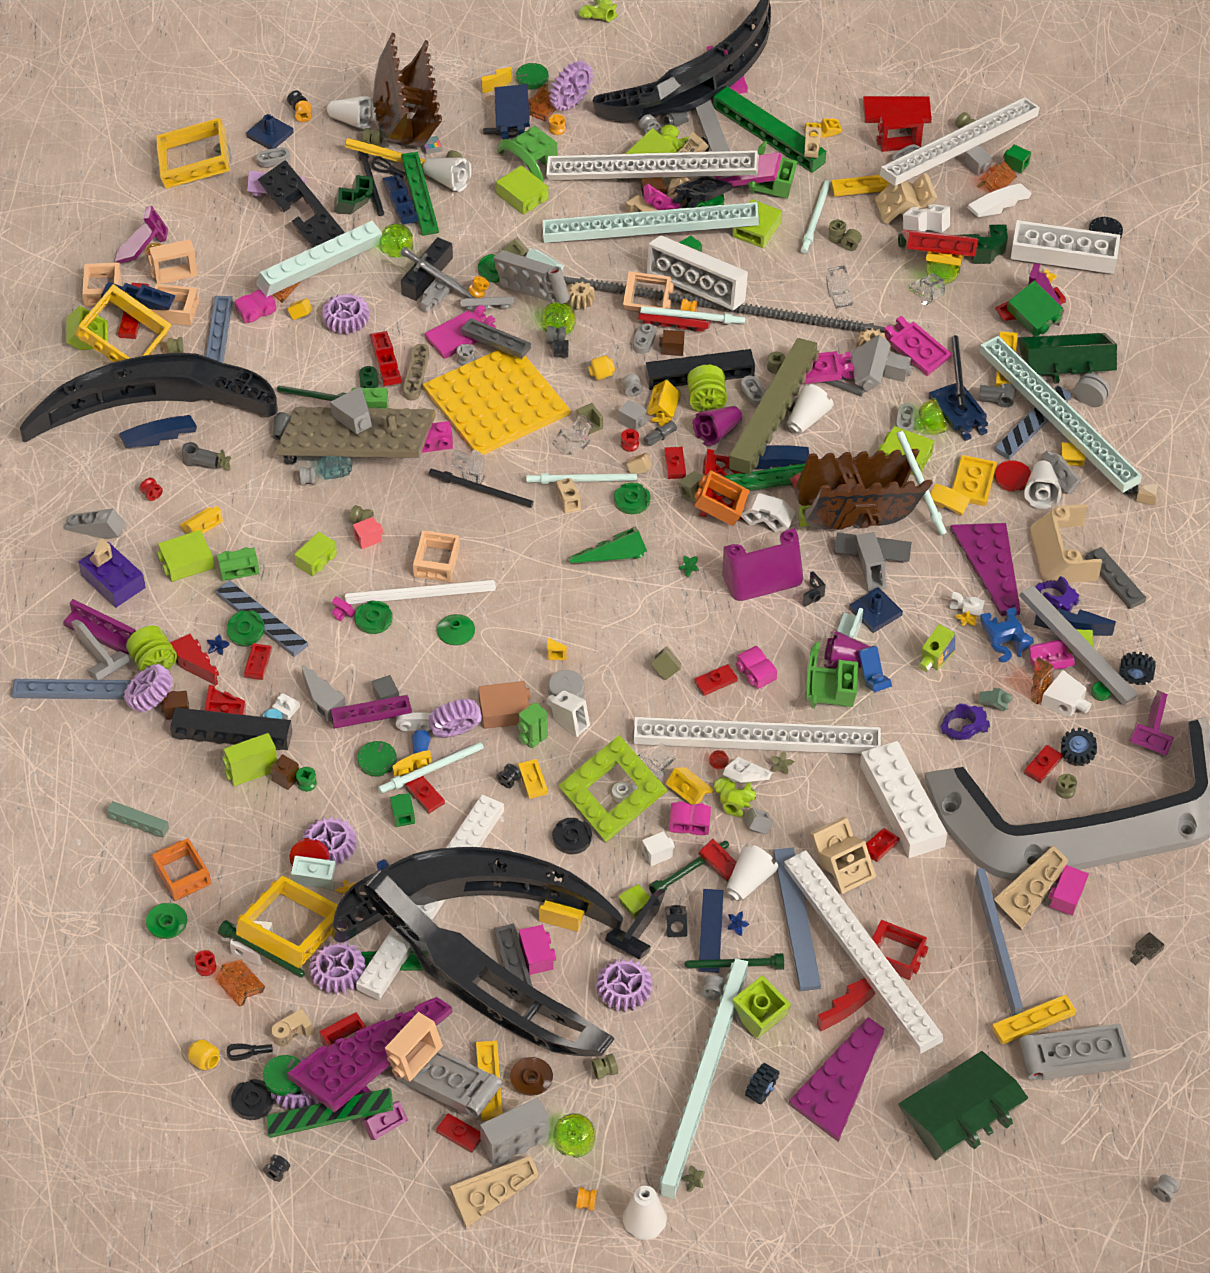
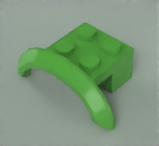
M536 126L531 127L513 140L503 139L497 145L498 153L503 154L504 150L512 152L525 163L530 173L542 182H544L543 175L536 161L539 160L544 165H547L548 156H558L557 142Z
M764 141L759 146L758 155H764L767 141ZM782 157L776 180L755 183V181L748 182L750 193L753 195L754 191H759L788 199L797 161Z
M816 642L811 648L809 656L806 701L812 709H815L817 702L853 707L857 695L858 662L839 660L836 669L816 667L820 642Z

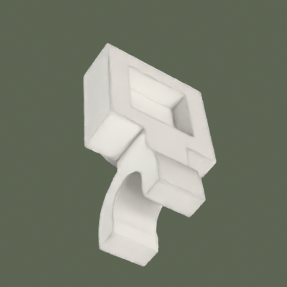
M953 592L952 599H956L958 602L951 601V609H963V613L969 611L970 614L977 616L982 614L985 600L967 596L966 599H963L960 593Z

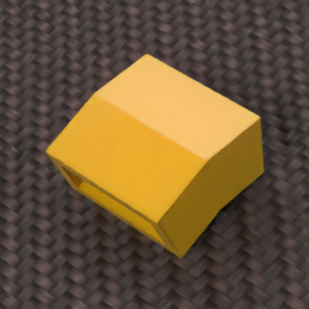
M1062 442L1060 455L1069 466H1084L1085 455L1072 443Z

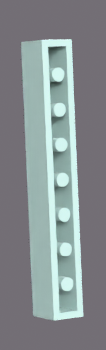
M370 221L261 271L256 284L263 294L268 297L378 246L382 232L373 221Z

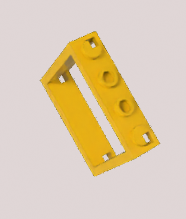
M220 117L156 135L160 178L166 189L231 171L226 129ZM219 135L220 156L169 170L167 149Z
M113 284L80 323L75 335L81 341L92 346L95 351L105 355L111 362L129 359L130 357L88 329L89 325L108 302L111 301L158 334V337L142 356L151 355L167 336L172 325Z
M282 875L277 881L272 882L266 892L261 893L256 903H252L245 914H241L236 921L238 924L236 935L300 968L332 934L334 915L338 904ZM280 894L325 917L300 946L254 923L260 914Z

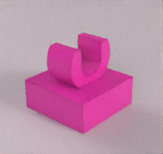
M335 596L332 603L336 608L331 613L335 616L334 618L340 622L344 619L345 614L352 618L355 614L353 607Z

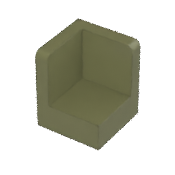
M516 237L502 250L523 256L528 251V248Z
M593 403L576 409V422L587 435L603 429V416Z
M693 471L678 482L682 498L693 503L696 501L694 495L700 487L699 482L703 475Z
M667 646L654 655L651 660V664L664 680L670 678L681 668V662Z

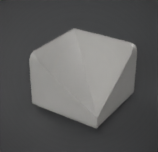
M750 807L745 817V822L749 829L763 834L768 833L773 823L768 812Z

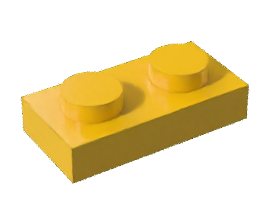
M534 759L518 763V769L521 772V778L528 798L532 799L548 795V788L538 760Z

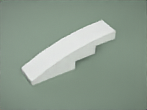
M1021 183L993 191L970 203L967 208L977 217L1001 214L1003 208L1015 206L1018 200L1029 199L1031 192Z

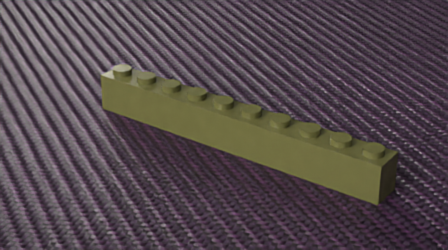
M801 338L796 339L729 455L730 469L751 474L753 468L757 467L760 456L764 455L767 444H770L774 431L777 432L781 419L785 418L786 410L792 406L793 398L798 395L801 384L805 383L807 373L811 372L814 361L818 360L819 351L817 350L816 342Z

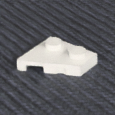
M737 757L725 767L723 773L729 780L740 783L769 780L772 774L771 771L740 757Z

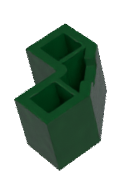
M356 175L352 189L339 187L335 195L334 212L351 215L368 203L373 190V177Z
M1006 224L989 225L987 237H973L978 239L976 255L972 256L973 264H991L995 257L1006 252L1008 240Z

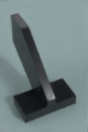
M659 889L652 894L627 933L616 927L607 933L605 941L639 960L647 955L651 946L639 940V937L659 912L666 891Z

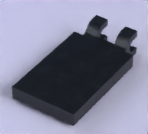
M699 176L678 185L674 190L678 194L673 198V202L681 203L684 197L692 199L688 203V207L695 208L700 200L705 202L731 191L732 183L710 176Z

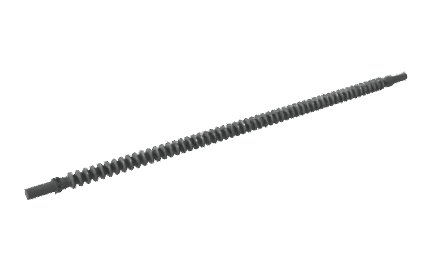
M564 276L566 284H575V281L581 283L583 281L584 284L590 283V286L594 287L595 290L598 288L600 291L604 289L605 292L609 290L610 293L614 291V293L619 292V294H622L623 292L625 294L626 285L623 286L622 283L621 285H618V283L613 284V282L609 284L608 281L603 283V280L598 282V280H587L584 277L578 279ZM636 286L634 296L639 295V297L644 296V298L648 296L649 299L654 297L655 300L657 298L661 300L663 299L664 292L663 290L658 291V289H655L653 291V288L648 290L647 287L643 289V287L638 288ZM677 292L675 294L670 293L669 300H674V303L679 301L681 304L684 298L691 302L693 300L697 301L699 307L704 305V307L709 306V308L714 307V309L718 307L719 310L724 308V311L729 309L701 296L698 298L697 295L695 297L692 294L688 296V294L683 295V293H680L679 295ZM742 303L734 309V312L737 310L739 313L743 311L744 314L749 312V315L751 313H754V315L759 314V316L763 314L764 317L768 315L769 318L774 316V318L779 317V319L784 318V320L788 318L789 321L794 319V322L799 320L800 323L804 321V323L809 322V324L813 322L814 325L819 323L820 326L824 324L825 327L827 325L829 327L834 326V328L838 326L840 329L844 327L845 330L849 328L850 331L854 329V331L860 330L862 332L865 328L868 330L873 328L875 331L880 329L881 333H885V327L876 326L874 323L863 324V321L861 323H858V321L853 322V320L849 322L848 319L844 321L843 318L841 320H838L837 317L836 319H833V317L828 318V316L824 318L823 315L818 317V314L815 316L812 313L808 315V313L803 314V312H800L799 314L798 311L793 313L792 310L790 312L787 309L783 311V309L778 310V308H775L774 310L772 307L768 309L767 306L763 308L762 305L760 307L758 305L753 306L752 304L748 306L747 303L745 305Z

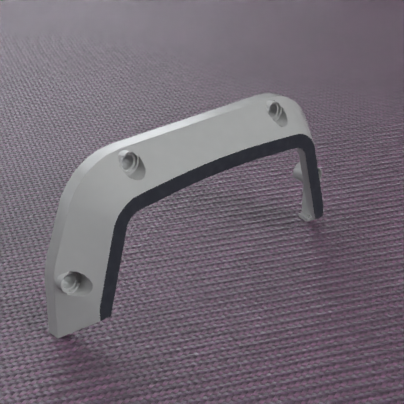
M1206 717L1188 722V738L1194 781L1193 788L1189 791L1151 802L1099 814L1057 821L1011 825L1003 820L964 767L925 773L924 780L945 830L977 866L984 868L986 872L996 877L1008 880H1016L1053 846L1068 859V866L1081 870L1188 848L1201 844L1210 838V725Z

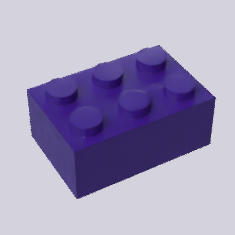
M107 542L110 544L112 558L99 567L94 565L90 561V557L95 552L94 550L79 560L78 563L81 576L116 608L145 589L146 586L143 573L110 542Z

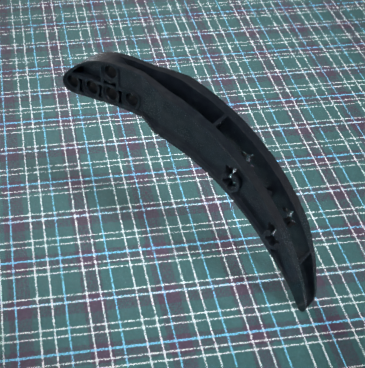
M760 0L742 24L715 47L682 65L670 69L657 81L594 96L595 114L608 120L633 121L639 120L647 114L656 116L663 113L687 112L713 99L720 91L727 86L731 87L744 76L763 52L771 28L770 0Z
M196 353L153 354L110 363L62 384L30 413L22 423L20 433L22 441L28 442L52 428L83 416L121 405L141 402H195L212 399L265 416L275 415L278 412V405L272 386L266 379L253 371L222 363Z
M483 847L440 848L414 853L381 870L416 905H426L464 896H510L545 902L546 900L583 910L585 916L599 921L612 929L616 927L620 929L623 922L622 915L605 897L572 872L550 862L508 850ZM373 874L357 882L341 898L334 915L332 937L335 941L339 943L346 942L384 919L377 910L372 909L374 906L367 894H360V892H365L364 885ZM555 877L558 879L562 878V881H554ZM494 881H495L497 884H498V883H501V887H499L498 885H497V886H494ZM551 891H552L553 893L558 892V896H556V895L551 896V895H550V894H551ZM359 917V918H362L363 920L358 921V920H356L355 918ZM338 928H344L346 930L340 931L338 930Z
M377 870L365 883V892L374 908L410 944L424 971L459 999L493 1022L543 1049L565 1055L602 1056L615 1040L612 1035L590 1023L572 1009L541 993L506 970L461 933L439 928L383 871ZM483 978L514 999L515 997L519 1003L529 1009L522 1016L477 986V983ZM536 1013H539L559 1024L582 1033L574 1042H571L530 1020Z

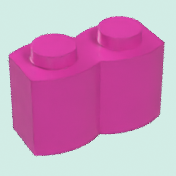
M260 289L234 301L236 311L245 323L254 322L260 317L271 315L277 310L273 297L271 295L266 297Z
M754 646L737 655L736 668L740 673L743 672L746 675V679L751 686L753 685L756 689H759L777 680V669L758 646Z
M682 801L671 803L669 831L680 834L709 835L711 807L703 803L693 805Z

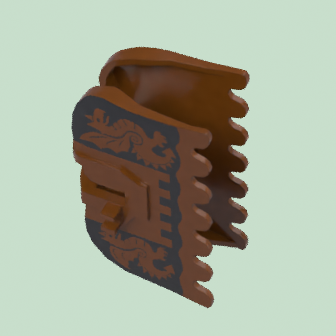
M392 32L379 57L375 74L373 107H376L374 111L376 113V121H378L382 139L393 142L400 141L408 145L422 147L442 122V116L437 114L440 104L435 102L437 90H433L435 78L431 77L433 72V66L429 65L431 54L426 53L429 42L425 40L411 63L402 70H398L400 59L395 58L398 47L393 45L396 37L395 33ZM409 112L415 113L412 119L407 118Z
M911 449L916 460L920 451L919 449ZM880 450L870 457L867 451L860 452L856 457H852L850 452H845L838 458H835L834 453H827L821 459H818L817 454L811 453L808 455L798 479L795 493L800 505H812L804 511L805 520L808 525L817 529L843 530L853 526L855 523L860 528H868L869 526L889 525L904 519L914 510L933 482L932 480H925L918 486H915L914 481L907 482L912 469L906 455H902L900 450H894L888 456H885V452Z

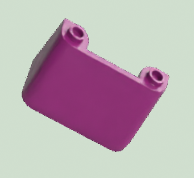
M795 528L783 531L780 534V545L746 553L744 547L739 544L724 546L722 576L733 599L745 601L798 587L802 584L803 568L799 537Z

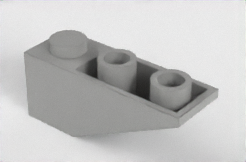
M112 508L71 514L67 519L64 529L108 539L119 537L126 523Z
M303 665V679L313 708L318 715L327 722H330L332 720L331 709L345 706V697L340 691L334 690L326 680L319 678L314 670H309Z

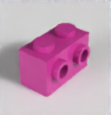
M450 421L433 423L421 453L453 449Z
M1066 865L1064 871L1061 872L1055 881L1058 883L1057 888L1052 887L1049 898L1052 899L1050 907L1073 916L1089 873Z
M543 924L520 929L519 941L529 975L554 970L553 961H556V954L554 948L550 949V934L545 932Z

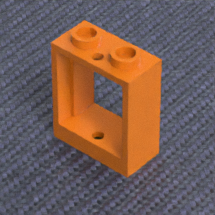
M710 470L707 476L703 475L699 482L701 487L698 488L694 495V498H696L694 506L734 526L742 514L750 490ZM709 487L734 500L732 509L706 496L707 488Z
M189 838L178 841L174 845L160 849L152 854L154 867L174 901L212 884L210 873ZM189 855L198 871L172 883L163 866Z

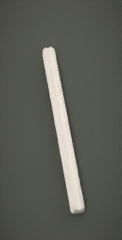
M494 580L355 592L346 593L345 602L348 604H359L372 600L391 601L495 591L496 586Z

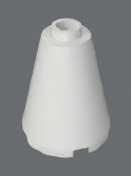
M368 96L333 100L327 106V112L330 117L362 130L370 128V121H374L375 107H373L374 104L370 100L372 98Z
M462 157L429 158L423 164V170L427 176L454 191H463L468 185L466 183L467 178L470 179L471 164Z
M805 384L788 419V429L794 434L803 433L832 409L834 405L833 400H828L826 397L827 393L814 384L809 386Z
M1039 461L1034 465L1024 490L1026 501L1028 500L1031 506L1038 509L1051 508V505L1057 504L1060 501L1062 494L1053 467L1047 461Z
M748 843L745 844L726 887L728 897L734 901L745 899L779 868L777 862L773 864L771 862L772 857L763 849L755 845L751 848Z
M649 1186L639 1187L623 1213L625 1230L634 1235V1238L650 1240L656 1238L666 1226V1212L655 1190Z

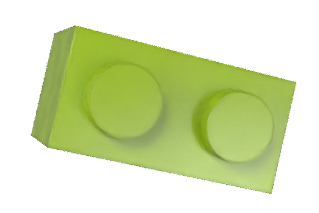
M317 532L294 554L296 567L313 577L330 560L336 557V542L321 532Z

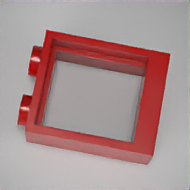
M921 112L881 116L880 123H878L879 135L876 136V142L878 146L880 145L881 151H897L909 145L921 147L924 127ZM912 127V132L909 136L887 138L888 130Z
M881 919L872 937V940L879 949L885 937L916 949L910 965L886 957L900 977L910 980L913 973L917 974L919 971L921 957L925 958L929 947L926 946L927 937Z
M357 1012L319 1031L321 1043L323 1046L328 1047L334 1044L335 1040L345 1038L365 1028L366 1025Z

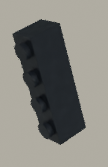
M437 237L424 252L428 255L425 261L442 272L453 259L452 243ZM417 263L401 279V294L415 301L420 298L436 279V277L422 268L414 272Z

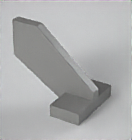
M78 620L71 622L80 642L99 662L88 669L90 677L100 680L130 662L128 655L121 651L109 656L82 622Z

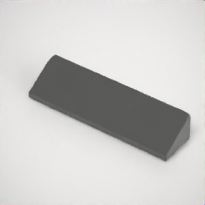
M837 532L835 553L858 555L856 535ZM876 537L884 559L909 562L912 542Z

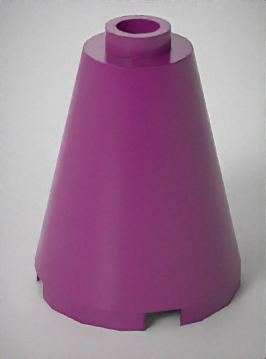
M736 406L700 411L695 414L696 417L693 419L692 424L696 437L698 439L701 438L704 441L702 442L704 445L713 446L742 421V412Z
M831 631L830 634L834 635L827 640L824 659L828 660V664H824L825 668H837L839 660L858 662V668H862L859 650L871 646L841 632Z

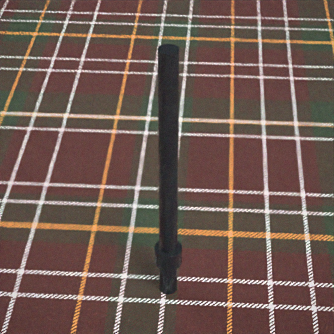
M358 151V157L362 161L366 176L373 177L368 161L369 155ZM373 177V201L378 216H383L384 210Z
M954 335L951 339L957 389L955 397L958 401V408L964 410L967 397L963 386L959 337Z
M432 468L429 471L430 476L442 479L446 483L452 482L532 508L534 503L533 500L454 476L453 473L448 471L442 472Z

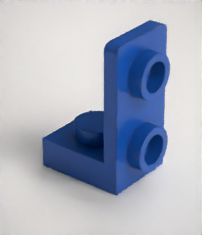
M874 645L859 650L865 686L873 692L892 687L891 679L883 675L878 647Z

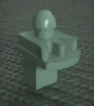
M993 688V691L980 692L979 703L983 706L993 705L999 710L1005 711L1008 710V703L1012 701L1013 697L1010 693L1000 688Z

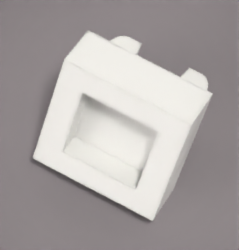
M282 693L277 698L272 709L279 710L282 716L289 720L300 708V702Z

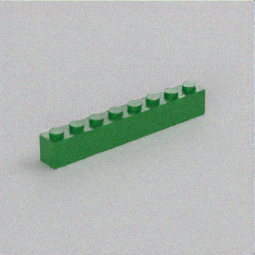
M728 86L714 96L715 110L762 141H767L768 145L791 160L797 161V164L809 172L813 173L826 163V150L820 147L818 158L804 157L805 136Z

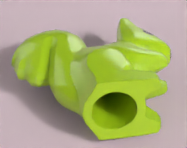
M594 0L595 6L584 5L578 11L579 16L582 18L601 19L606 22H610L618 16L615 12L617 4H612L611 0Z
M665 125L661 128L660 134L676 150L682 149L689 139L688 136L678 139L679 130L674 125Z
M720 777L714 782V789L720 794V801L726 814L741 818L743 816L741 808H750L751 805L748 802L756 799V792L751 787L750 782L743 789H736L735 782L729 780L728 777Z

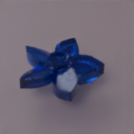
M219 634L215 640H207V643L211 646L208 654L217 650V653L223 656V649L227 648L230 643L222 640Z
M743 911L739 912L736 916L728 914L732 922L728 925V930H734L737 935L742 936L743 928L750 925L746 920H742Z

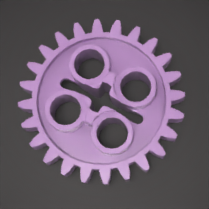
M580 60L577 62L573 61V64L569 63L568 68L563 67V72H559V77H555L556 82L551 84L554 87L549 90L552 92L549 95L551 105L563 112L565 110L569 111L570 107L574 108L575 104L579 105V100H584L583 96L588 94L586 92L587 89H591L589 84L593 83L591 79L594 77L592 75V67Z

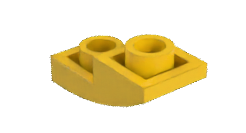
M512 68L496 69L494 75L481 77L482 93L494 91V87L506 86L511 83Z
M823 118L821 123L806 122L804 125L805 132L806 127L821 128V138L834 136L843 131L838 119ZM815 132L809 133V136L817 137L818 134Z
M936 483L930 492L935 505L942 509L946 507L960 516L964 513L970 501L969 497Z
M430 750L415 753L393 765L394 777L404 776L431 764Z

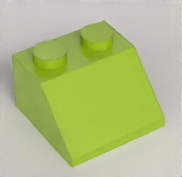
M80 305L67 316L66 343L79 350L93 349L92 346L81 341L75 335L80 323L90 313L89 310ZM97 316L88 329L108 342V321Z
M763 975L732 999L742 1024L757 1040L787 1016L791 1007V1003Z

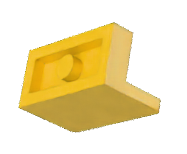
M668 380L655 385L646 412L651 416L662 411L667 417L673 418L681 393Z
M218 506L208 507L181 523L180 528L186 534L201 530L204 534L223 522L222 511Z
M675 767L665 783L691 805L700 803L706 793H713L714 791L711 786L686 767Z
M546 900L544 905H540V922L578 932L584 917L583 910Z

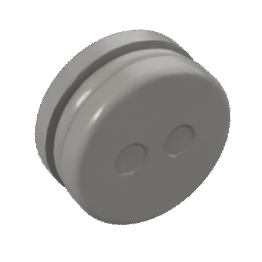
M1088 373L1080 377L1074 387V393L1080 402L1091 407H1100L1109 396L1110 387L1100 376Z
M561 670L551 676L548 683L549 696H557L562 691H567L583 699L584 680L577 672Z

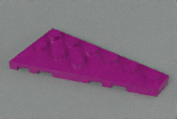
M1006 523L950 525V531L952 534H955L959 546H962L966 558L977 576L981 578L985 590L987 589L990 593L991 600L1000 615L1007 616V609L1014 607L1017 610L1016 615H1020L1021 609Z
M868 1017L789 1100L788 1105L839 1142L873 1057L882 1040L885 1028Z

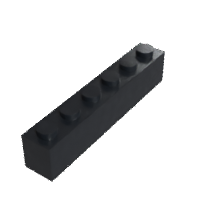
M751 349L646 362L645 375L649 390H653L655 385L665 380H668L674 387L688 385V374L691 370L701 365L719 367L724 372L725 380L755 376V362Z
M175 707L170 725L172 738L196 740L198 742H215L217 744L235 745L269 733L276 750H288L293 732L291 720L177 707Z

